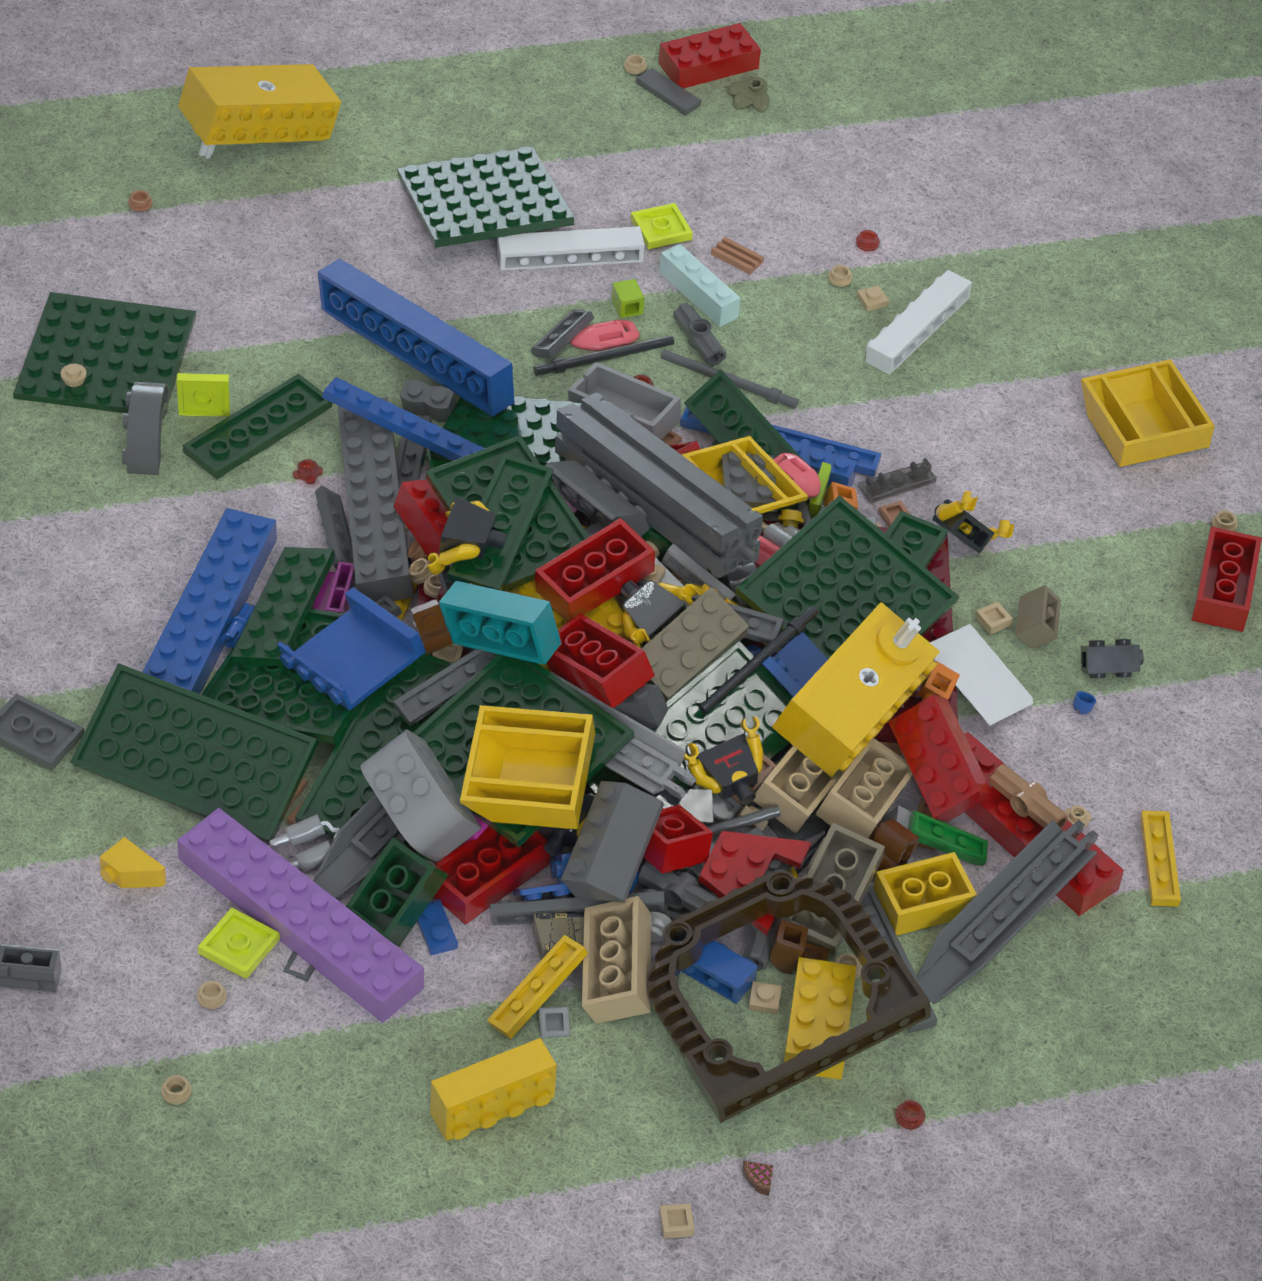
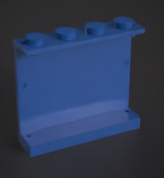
M354 587L345 593L351 609L296 651H292L290 646L284 645L282 642L277 644L282 654L280 660L286 668L294 669L302 680H309L320 693L325 692L336 705L341 704L349 711L426 652L417 631Z

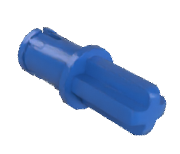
M244 604L237 615L230 619L228 629L221 636L222 643L229 638L225 643L226 647L235 648L255 608L254 605Z

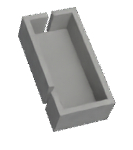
M595 362L583 374L584 378L580 377L568 390V401L573 403H581V399L598 392L604 397V400H609L661 440L681 421L680 397L598 362Z

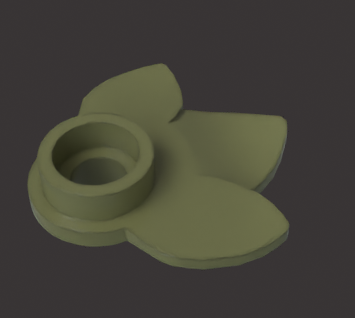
M759 77L751 78L747 82H737L727 91L729 95L734 96V107L737 110L753 105L754 109L762 113L767 109L770 98L766 93L768 90L767 82Z

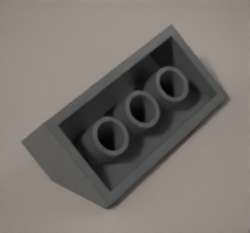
M576 460L548 462L545 465L554 469L552 481L561 496L593 523L600 522L603 528L621 518L640 537L650 529L645 519L647 517L645 511L638 505H631L629 499L621 491L616 493L606 479H598L596 473L588 465L583 467Z
M601 781L561 878L575 897L625 903L664 806L661 800L626 783Z

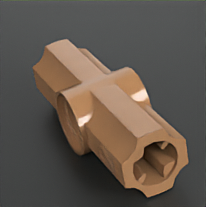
M1003 764L990 777L989 784L1010 800L1012 809L1019 816L1027 817L1029 815L1044 828L1052 820H1055L1061 829L1067 822L1069 815L1047 798L1045 789L1039 783L1034 781L1028 783L1007 765L1004 766Z

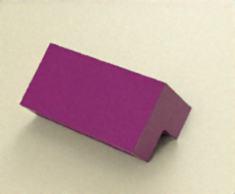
M339 561L336 572H328L312 609L344 614L349 610L350 605L345 593L351 588H355L356 585L354 563Z

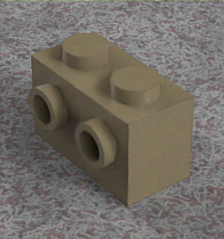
M1046 585L1020 596L1016 636L1021 642H1024L1029 648L1033 649L1046 645L1058 637L1061 600Z

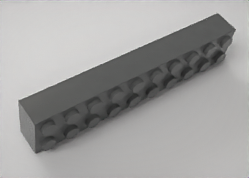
M388 397L381 398L389 402ZM338 406L357 590L374 602L385 595L393 601L413 598V584L409 572L410 559L407 553L406 526L393 507L401 486L395 434Z

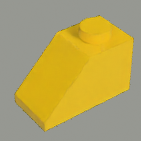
M125 837L99 857L100 874L109 884L114 882L120 888L163 887L166 884L165 867Z

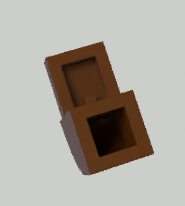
M436 599L410 609L414 619L415 631L419 633L426 655L453 645Z
M781 919L775 931L770 954L772 964L779 971L792 975L794 970L797 971L799 957L827 961L829 949L806 942L809 928Z

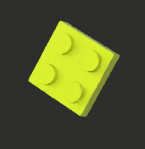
M676 203L631 212V221L635 227L640 226L643 241L648 250L692 240L693 232Z
M177 373L179 415L230 416L229 374Z
M231 907L199 944L198 954L247 979L278 943L280 933Z

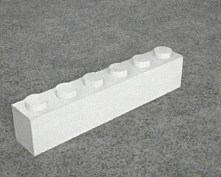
M640 226L523 233L497 238V256L500 271L643 262L645 245Z
M947 270L941 277L938 276L928 289H924L914 302L911 301L902 314H897L888 327L885 326L874 340L871 339L867 343L865 362L890 375L970 298L972 282L950 270Z

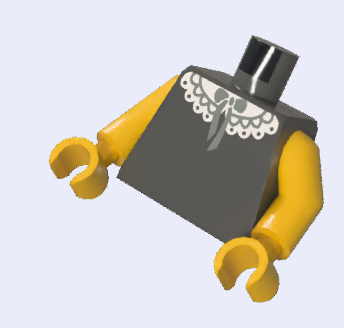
M632 580L628 581L621 588V593L627 598L622 605L624 609L622 623L625 636L634 645L641 648L640 643L645 642L647 644L686 610V605L683 601H686L690 606L693 603L691 598L695 595L700 596V592L693 584H687L682 587L662 582L657 584L650 580L639 588Z

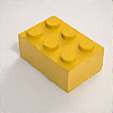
M955 852L876 872L873 887L897 936L951 922L977 896Z

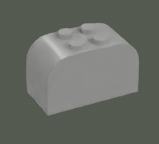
M405 730L360 765L363 775L403 837L417 852L436 863L482 829L470 809L460 803L461 795L426 741L411 731Z

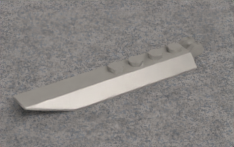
M555 675L634 731V738L605 767L651 794H656L666 789L671 795L679 799L685 796L686 792L684 789L671 781L674 776L691 786L696 781L691 773L681 768L686 753L685 749Z

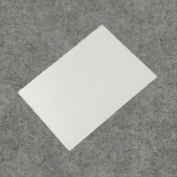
M971 624L930 642L940 651L934 660L960 674L956 686L990 726L1033 704V697Z

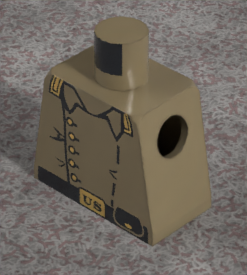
M585 912L533 914V934L541 960L564 935L584 947Z

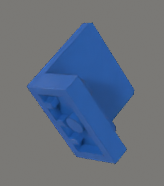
M802 632L799 636L794 637L775 656H770L766 659L762 666L793 698L828 659Z
M572 853L553 856L554 861H550L551 876L557 879V884L513 890V895L521 896V900L527 901L541 899L543 892H549V896L571 894L561 878Z

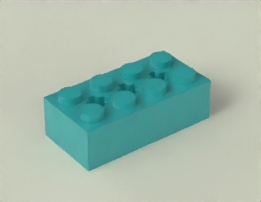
M455 581L439 601L452 644L543 665L547 663L561 644L550 601Z

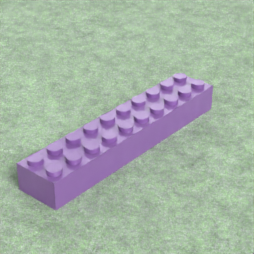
M220 808L216 809L177 840L178 856L182 863L251 918L279 932L280 941L292 951H295L308 964L313 965L318 972L382 1023L424 989L423 966Z

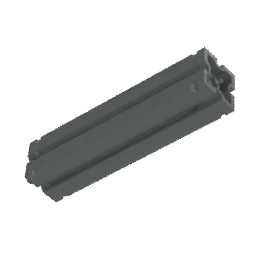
M597 392L581 399V406L579 407L572 403L557 410L556 427L562 433L556 435L555 453L560 457H565L566 461L576 460L583 467L588 465L596 473L598 479H606L616 493L621 491L629 499L631 505L640 506L647 514L645 519L648 525L705 569H710L714 576L720 578L735 571L739 564L743 567L759 559L760 541L757 539L761 535L763 516L757 511H752L748 504L609 400H604L601 394Z

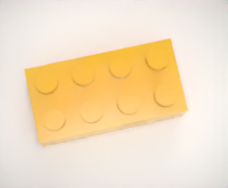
M802 957L798 958L784 1063L796 1057L801 1051L812 1049L822 1044L827 1038L838 1036L849 1030L857 966ZM845 1061L815 1076L841 1080Z
M538 1038L432 1080L430 1114L445 1141L453 1138L456 1140L463 1139L469 1135L470 1131L480 1127L484 1129L490 1128L498 1120L508 1116L511 1118L517 1117L525 1109L532 1106L542 1107L547 1105L555 1097L557 1064L542 1039Z

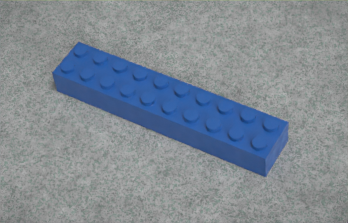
M340 258L318 271L321 309L334 319L440 385L450 389L453 393L492 417L515 403L512 362L493 352L490 348L485 347Z
M226 508L142 671L143 673L195 693H202L228 640L227 638L222 643L221 636L228 629L230 619L236 616L241 607L246 604L277 541L275 519Z

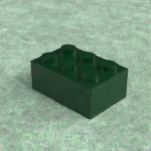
M392 837L346 907L390 942L400 946L449 874L417 852L409 844Z

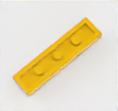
M1142 810L1140 822L1151 906L1179 907L1181 897L1170 812Z
M564 935L487 1019L490 1026L511 1040L588 955L585 947Z

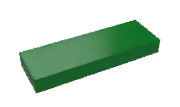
M915 810L911 813L908 830L919 837L918 842L947 854L955 852L959 859L973 865L984 866L986 864L987 840Z

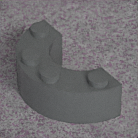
M135 382L131 387V392L126 394V407L129 408V412L123 415V428L127 429V447L122 451V465H127V473L159 475L163 414H167L170 394L167 383Z

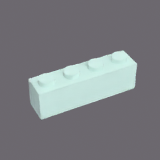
M681 244L661 252L659 273L714 323L721 327L739 317L741 298Z

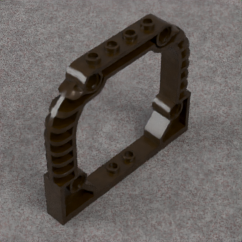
M785 870L775 871L767 876H760L752 883L740 889H734L726 896L715 901H709L701 908L689 914H682L676 920L666 925L663 932L664 944L655 955V960L648 977V993L652 1008L686 1062L687 1070L720 1123L931 1017L930 1000L896 950L890 949L861 904L849 892L837 888L832 883L813 882V879L806 877L794 878L790 872ZM803 910L810 911L826 918L840 932L862 965V991L870 999L866 1008L867 1021L838 1036H831L822 1044L812 1049L803 1050L791 1060L765 1072L760 1063L734 1056L732 1046L727 1040L720 1038L711 1039L680 992L678 986L679 974L682 970L692 966L700 959L703 954L704 945L767 914L786 918ZM719 1057L724 1058V1059L719 1060V1061L714 1060V1059L719 1058Z

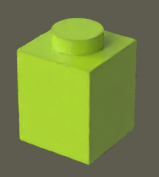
M636 278L613 282L611 300L619 317L624 318L643 314L645 297Z

